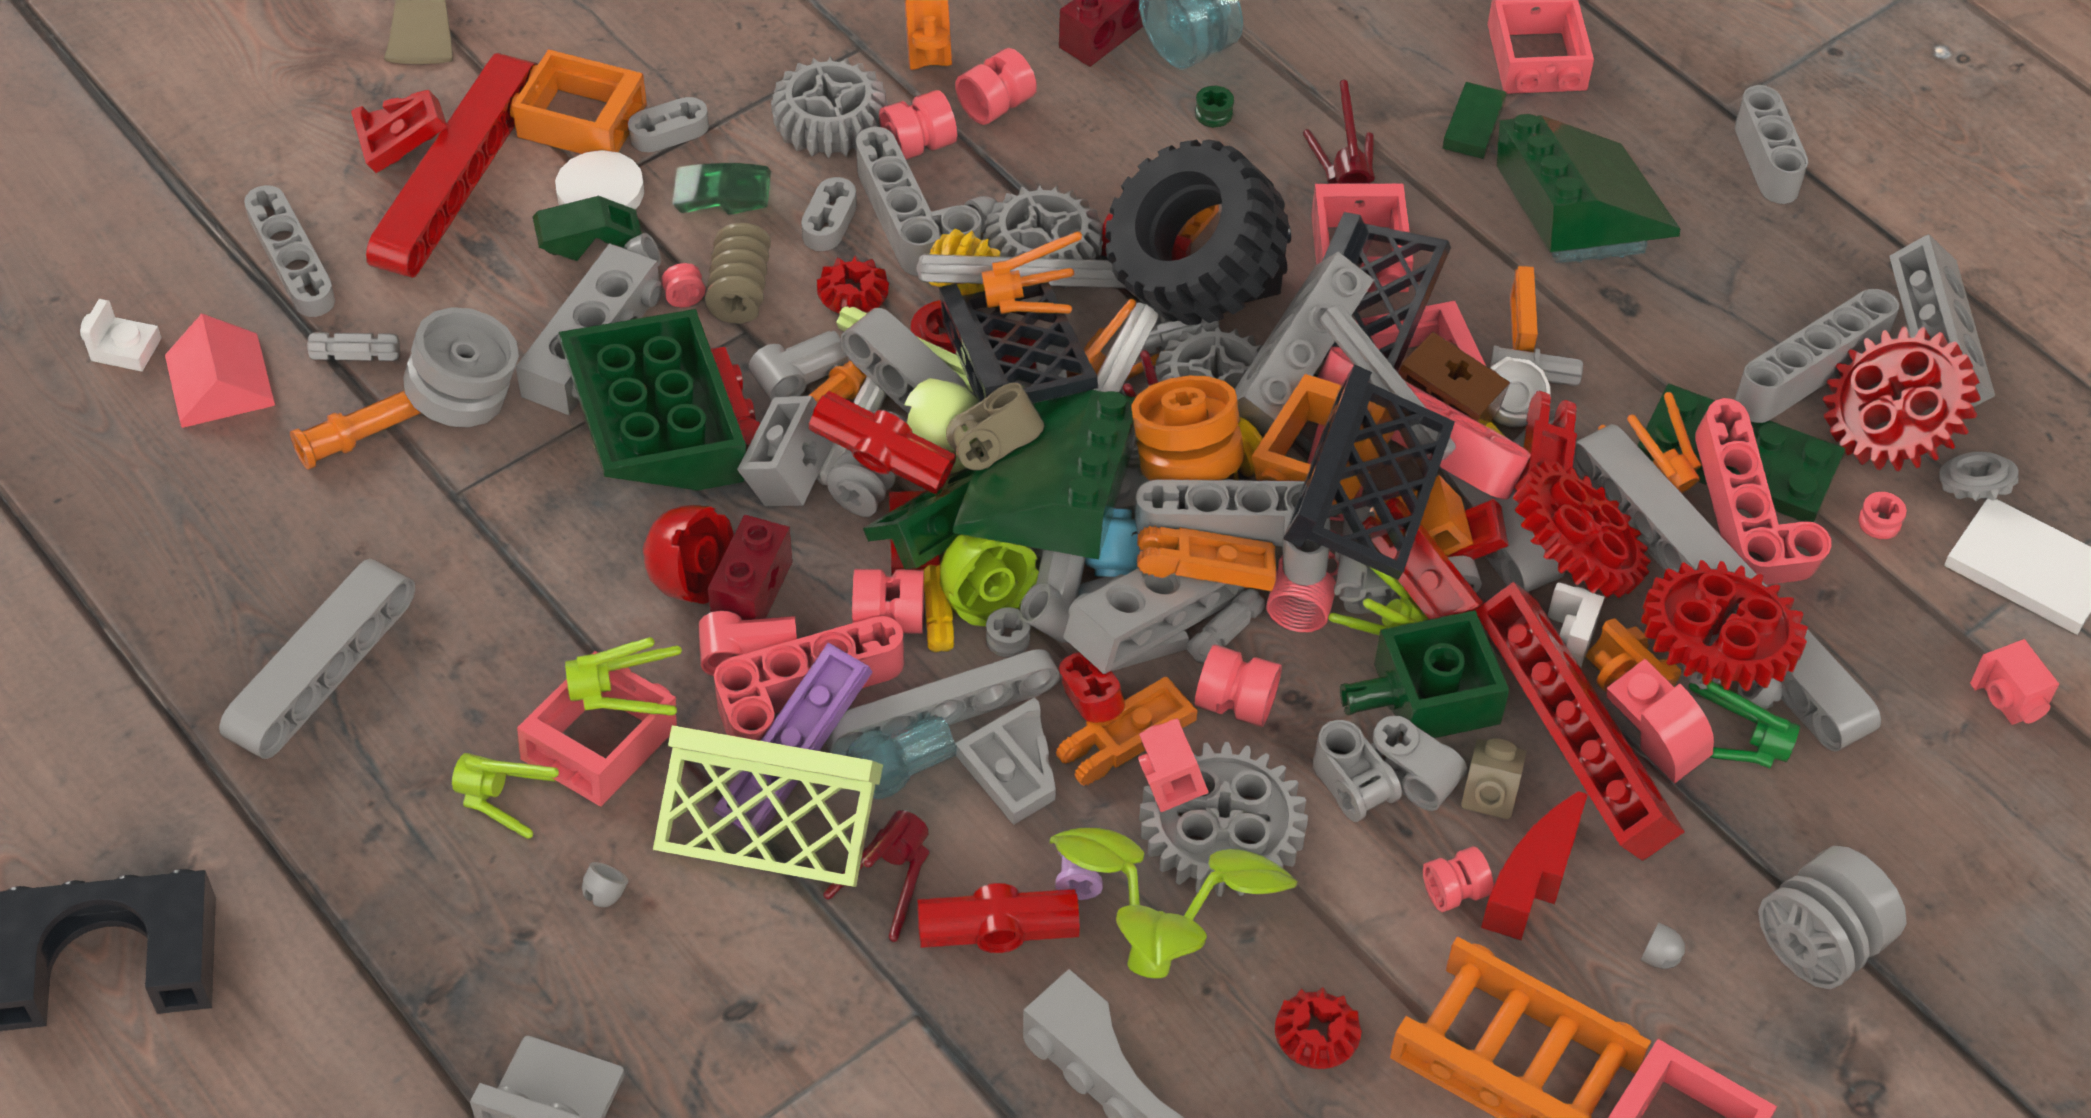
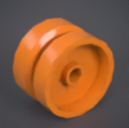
M1192 375L1170 378L1146 388L1136 396L1131 405L1135 434L1139 439L1137 447L1141 473L1149 481L1224 480L1240 468L1245 455L1241 429L1238 426L1240 421L1238 401L1235 389L1226 381L1210 376Z

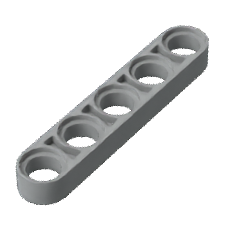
M1043 649L1027 651L849 709L826 740V745L832 754L854 757L1039 696L1056 685L1060 674L1049 652Z

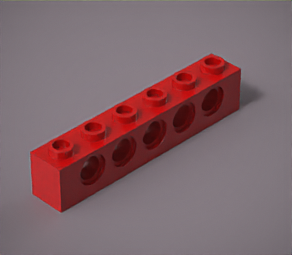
M1512 582L1478 607L1475 611L1480 622L1619 845L1644 861L1685 832L1538 601L1515 582Z

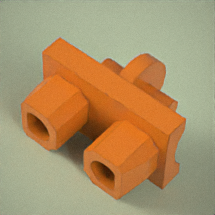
M904 0L910 70L929 65H952L948 0Z
M1616 618L1605 621L1600 638L1586 654V657L1601 671L1596 679V684L1605 692H1607L1608 686L1644 659L1673 686L1676 685L1682 673L1676 664L1669 666L1666 664L1667 660H1658L1648 650V638L1644 636V633L1636 626L1625 628Z

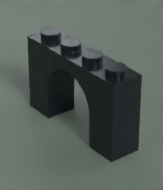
M178 869L170 874L141 877L137 875H123L113 880L93 882L73 880L67 881L62 885L36 888L16 886L7 891H0V1031L47 1026L50 976L57 957L68 944L79 936L104 927L129 928L148 938L145 988L157 1014L212 1008L216 896L206 871Z

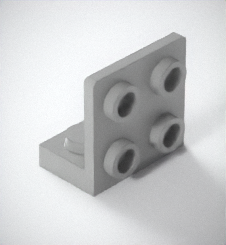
M525 1036L498 1088L479 1083L470 1100L474 1118H605L625 1076L624 1069L620 1065L532 1036Z

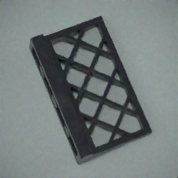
M1344 212L1322 261L1339 251L1374 279L1373 282L1377 290L1365 295L1352 315H1354L1358 325L1371 341V336L1396 324L1399 330L1396 341L1379 349V351L1398 372L1451 246L1448 240L1365 224L1361 215ZM1373 240L1390 243L1394 250L1369 263L1366 257ZM1421 250L1434 252L1428 264L1411 272L1405 258ZM1400 261L1406 275L1382 287L1376 273ZM1412 285L1416 291L1413 301L1394 311L1388 297ZM1383 300L1389 314L1365 326L1358 312ZM1336 342L1332 345V347H1339Z
M1049 282L1022 287L1024 297L1015 299V301H1021L1041 296L1042 298L1038 302L1060 304ZM956 283L939 287L943 326L973 393L979 402L987 398L997 388L1009 383H1015L1017 380L1032 384V386L1023 387L1032 403L1098 389L1097 375L1064 313L1011 312L1024 316L1020 321L1005 318L1009 313L1001 314L999 306L992 307L995 310L991 314L976 311L977 309L988 307L985 291L962 296ZM1038 320L1053 323L1048 329L1034 326ZM993 330L1008 333L1003 339L989 336ZM1021 337L1036 340L1032 346L1017 343ZM1050 345L1066 348L1061 354L1046 351ZM1005 354L1020 358L1016 364L1000 361ZM1034 362L1049 366L1044 372L1029 368ZM1063 370L1081 374L1068 378L1058 376Z
M1354 364L1338 390L1283 539L1299 547L1303 545L1306 539H1309L1398 580L1403 574L1455 421L1369 383L1372 372ZM1369 401L1386 408L1393 420L1376 425L1367 409ZM1421 424L1437 431L1436 441L1421 445L1411 426ZM1399 430L1409 449L1392 454L1382 435ZM1370 438L1379 458L1363 462L1354 443ZM1415 459L1423 474V478L1408 483L1398 463ZM1386 467L1395 487L1378 491L1369 472ZM1357 476L1366 495L1349 500L1340 481ZM1401 496L1411 514L1409 517L1394 520L1384 501ZM1335 499L1337 504L1332 505L1333 500ZM1372 505L1382 525L1365 530L1355 509ZM1343 514L1353 533L1341 536L1324 528L1326 519ZM1405 529L1404 534L1402 535L1400 530ZM1388 534L1397 550L1395 560L1377 552L1371 539Z

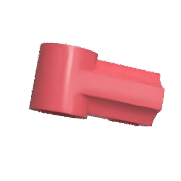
M716 611L703 616L698 625L701 668L708 675L714 676L716 668L729 658L797 639L795 616L742 620L736 613L729 611Z

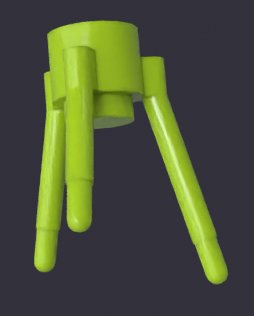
M1373 568L1371 569L1401 597L1400 600L1394 599L1390 601L1387 606L1369 598L1363 600L1365 608L1382 616L1383 625L1338 613H1330L1328 616L1329 621L1378 636L1381 629L1429 620L1397 579Z
M648 637L596 654L577 656L575 660L565 661L570 701L583 700L585 711L605 708L648 714L675 715L677 708L673 705L602 697V692L611 691L610 671L681 654L682 649L680 646H671L634 654L654 645V639Z
M464 753L454 768L452 787L455 792L465 795L464 807L481 811L510 830L530 839L533 836V831L488 803L486 799L490 796H499L504 787L506 776L555 782L556 780L553 778L559 775V770L542 765L496 761Z

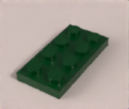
M1668 383L1646 430L1663 453L1675 449L1679 455L1683 454L1664 399V394L1671 392L1681 414L1693 452L1701 462L1695 433L1709 406L1716 400ZM1770 420L1763 423L1751 422L1775 511L1803 522H1815L1846 448ZM1640 440L1637 446L1653 462V457ZM1701 466L1695 470L1700 477L1698 482L1707 485L1703 467ZM1726 466L1731 473L1741 475L1736 468Z

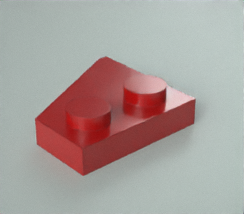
M429 89L412 93L406 98L397 97L385 100L382 106L384 109L368 112L361 106L351 111L365 162L376 174L389 165L398 162L404 155L422 143L433 139L439 132L447 128L439 99Z

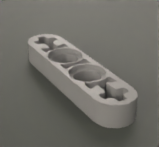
M269 185L252 189L244 200L249 222L295 309L307 317H317L326 314L334 307L336 301L331 280L284 193L279 188ZM264 206H269L275 215L268 217ZM280 231L293 233L286 240L275 241L270 239L275 233ZM295 260L309 262L302 269L290 270L286 268L290 262ZM311 283L316 296H311L306 292L305 286Z

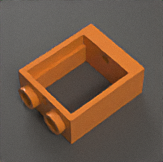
M548 49L540 63L532 67L528 82L522 91L516 93L512 99L510 115L515 121L517 137L580 154L600 150L619 152L629 136L628 122L630 117L644 110L647 106L644 76L640 72ZM558 90L606 102L605 107L595 122L546 110Z
M1304 374L1252 454L1256 481H1305L1311 464L1286 457L1285 455L1307 420L1326 425L1336 395L1341 387L1340 384ZM1369 401L1367 409L1376 425L1393 420L1386 408ZM1395 431L1382 435L1387 444ZM1370 438L1354 443L1363 462L1379 458ZM1357 476L1340 481L1349 500L1354 499L1362 486ZM1335 499L1333 500L1332 505L1337 504Z

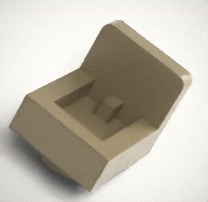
M1477 738L1461 806L1464 809L1504 819L1511 818L1527 750L1519 749L1515 744L1504 739L1492 738L1486 741Z

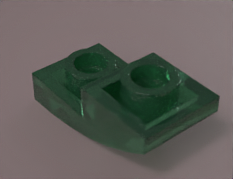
M708 163L679 167L676 171L673 205L680 213L721 206L727 215L768 207L771 170L768 166L745 163Z

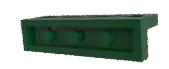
M965 468L953 474L937 494L926 490L864 527L863 531L868 542L892 539L905 570L916 569L946 551L951 543L961 535L953 533V526L974 470Z

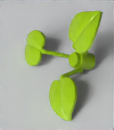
M1076 828L1054 835L1050 838L1049 844L1054 843L1057 850L1066 859L1079 867L1103 873L1121 870L1127 876L1130 905L1118 910L1116 923L1131 944L1127 962L1128 968L1134 973L1147 978L1157 979L1166 977L1169 974L1173 959L1193 953L1205 945L1207 934L1193 919L1216 884L1225 882L1231 889L1248 894H1269L1295 888L1298 883L1296 879L1278 864L1259 854L1240 849L1216 851L1210 855L1208 861L1209 867L1214 871L1208 875L1185 915L1182 916L1165 913L1164 911H1156L1140 905L1137 868L1133 864L1143 861L1144 851L1128 837L1102 828Z

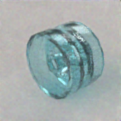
M1139 0L1142 24L1150 42L1160 56L1170 65L1177 68L1186 69L1207 59L1210 54L1220 52L1236 44L1242 35L1243 16L1239 0Z

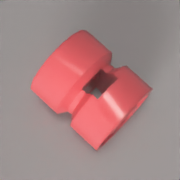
M1005 48L986 59L984 64L976 65L958 76L955 81V90L963 109L970 118L982 125L991 123L1007 113L1009 108L1017 107L1034 96L1037 89L1035 75L1029 63L1019 52L1012 48Z
M940 90L916 96L911 106L901 101L882 107L879 110L880 127L891 131L906 160L921 155L925 146L929 150L934 151L955 144L957 141V126L954 114L947 98Z
M854 569L852 623L884 616L897 621L902 627L904 634H923L924 570L897 569L892 577H887L882 569Z
M1214 644L1208 653L1200 675L1195 695V707L1221 715L1228 709H1232L1237 720L1263 727L1276 697L1282 665L1258 657H1254L1247 663L1243 661L1241 652Z

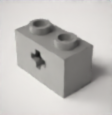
M812 396L774 397L737 469L764 506H803L831 450L833 442L809 430L808 423L817 404Z

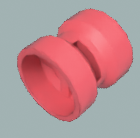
M1474 846L1457 852L1454 859L1447 861L1443 858H1438L1423 865V879L1426 890L1434 906L1442 913L1459 907L1464 899L1470 898L1477 901L1488 897L1494 887L1488 862L1483 853Z

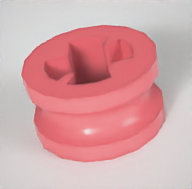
M680 263L671 266L661 277L666 300L674 307H690L701 301L705 295L706 288L702 281L701 272L693 264Z
M1875 492L1865 499L1858 522L1860 528L1869 536L1877 539H1890L1900 532L1907 509L1904 502L1896 495L1888 492ZM1880 512L1886 514L1885 519L1879 517Z

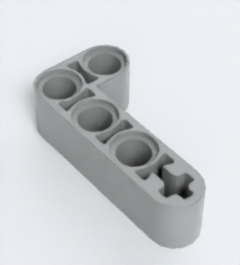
M869 127L857 135L856 157L858 177L895 256L905 272L918 276L916 266L920 256L930 254L932 246L937 239H940L942 234H950L954 229H958L966 235L972 230L976 238L981 240V216L976 209L970 206L958 205L931 212L891 131L882 127Z
M1152 480L1142 484L1137 490L1135 523L1138 534L1144 527L1147 528L1149 526L1178 530L1181 527L1270 542L1275 546H1282L1284 574L1290 581L1299 585L1307 586L1320 582L1326 576L1329 548L1309 539H1306L1301 547L1283 539L1304 481ZM1329 517L1326 519L1324 528L1330 530Z

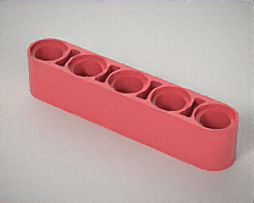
M1331 347L1317 378L1342 385L1354 364L1340 347ZM1405 381L1427 409L1455 421L1450 438L1455 443L1456 449L1446 459L1441 461L1440 467L1491 496L1509 499L1531 456L1530 453L1517 443ZM1399 430L1395 431L1391 439L1409 449Z

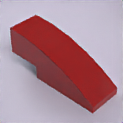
M1577 791L1556 805L1532 826L1513 849L1496 879L1487 902L1481 928L1522 941L1534 898L1555 905L1588 794Z

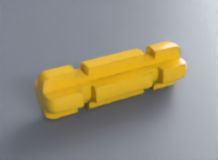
M929 565L924 569L927 645L929 650L934 653L939 651L949 652L954 647L952 607L940 586V565Z

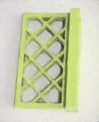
M672 725L668 746L673 748L653 850L856 887L875 784H880L883 764L872 760ZM685 761L702 763L713 782L692 797L689 796L681 783ZM714 766L730 768V770L720 776ZM742 771L752 772L763 790L740 806L725 783ZM763 774L780 778L769 785ZM791 780L802 781L813 799L789 815L775 792ZM813 783L831 787L819 794ZM716 789H719L733 812L710 827L695 804ZM841 789L859 791L860 795L856 814L842 824H839L825 803V800ZM679 794V796L683 800V803L676 807L677 798ZM768 797L783 821L762 836H759L745 813ZM818 806L833 830L810 846L795 822ZM689 810L703 833L687 845L669 842L673 820ZM736 819H739L753 842L736 854L727 853L715 834ZM854 825L850 840L845 831ZM788 827L803 851L787 863L776 862L765 843ZM836 837L840 838L849 852L845 874L826 871L815 854L816 851ZM709 840L715 850L698 848V846ZM756 849H759L764 859L747 856ZM809 858L815 869L797 865Z

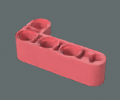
M1722 398L1714 401L1709 406L1696 430L1695 440L1721 537L1757 575L1760 573L1764 575L1763 582L1766 585L1802 581L1810 578L1820 567L1832 547L1828 532L1821 525L1814 522L1779 525L1746 408L1740 402L1733 399ZM1726 466L1736 468L1741 475L1731 473ZM1737 508L1748 511L1753 518L1742 516ZM1795 546L1805 548L1811 556L1801 554ZM1749 552L1759 554L1765 562L1754 560Z
M884 616L873 617L723 661L715 670L714 680L718 712L727 735L761 741L775 720L774 714L781 712L827 643L834 645L870 667L873 673L862 688L897 677L904 667L902 627L892 618Z

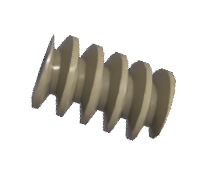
M734 223L722 228L714 238V250L711 254L712 263L709 268L710 276L707 281L708 290L705 295V301L710 313L721 321L742 324L750 322L759 316L758 307L764 300L763 290L766 285L765 276L767 274L771 239L768 233L757 225Z

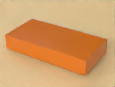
M1518 266V269L1515 270L1510 294L1512 349L1534 352L1538 330L1534 267Z

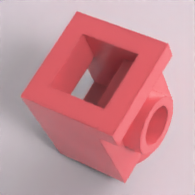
M2025 639L1983 654L1970 682L1975 691L1981 688L1987 691L1991 703L2003 712L2012 725L2022 721L2026 724L2033 723L2046 715L2051 707L2050 702L2059 686L2058 681Z
M1178 718L1164 724L1154 725L1139 734L1146 754L1139 756L1138 760L1160 812L1209 793Z

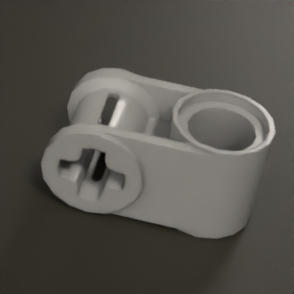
M1389 716L1377 723L1373 732V743L1371 746L1381 758L1382 755L1386 756L1385 761L1397 775L1402 793L1416 806L1424 810H1437L1467 774V766L1464 759L1453 748L1441 744L1404 717ZM1402 731L1404 733V737L1402 742H1399L1398 739Z
M1334 720L1321 728L1313 757V769L1335 797L1343 813L1351 821L1359 822L1365 818L1366 811L1385 801L1394 803L1402 797L1401 785L1394 770L1386 761L1382 760L1354 723L1346 720ZM1331 750H1339L1344 752L1345 755L1333 753Z

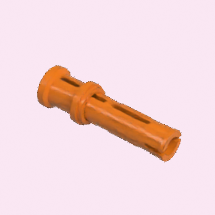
M404 390L345 416L341 413L327 415V421L304 431H301L299 428L290 431V437L301 463L309 470L316 467V461L339 451H342L344 454L349 453L356 447V441L419 415L421 412L414 408Z

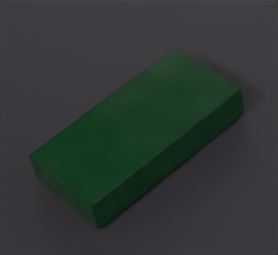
M1465 82L1444 136L1442 149L1484 159L1505 104L1507 92Z

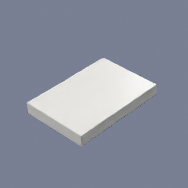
M1987 498L1948 555L1944 566L2078 635L2091 614V547L1998 499L1990 500Z

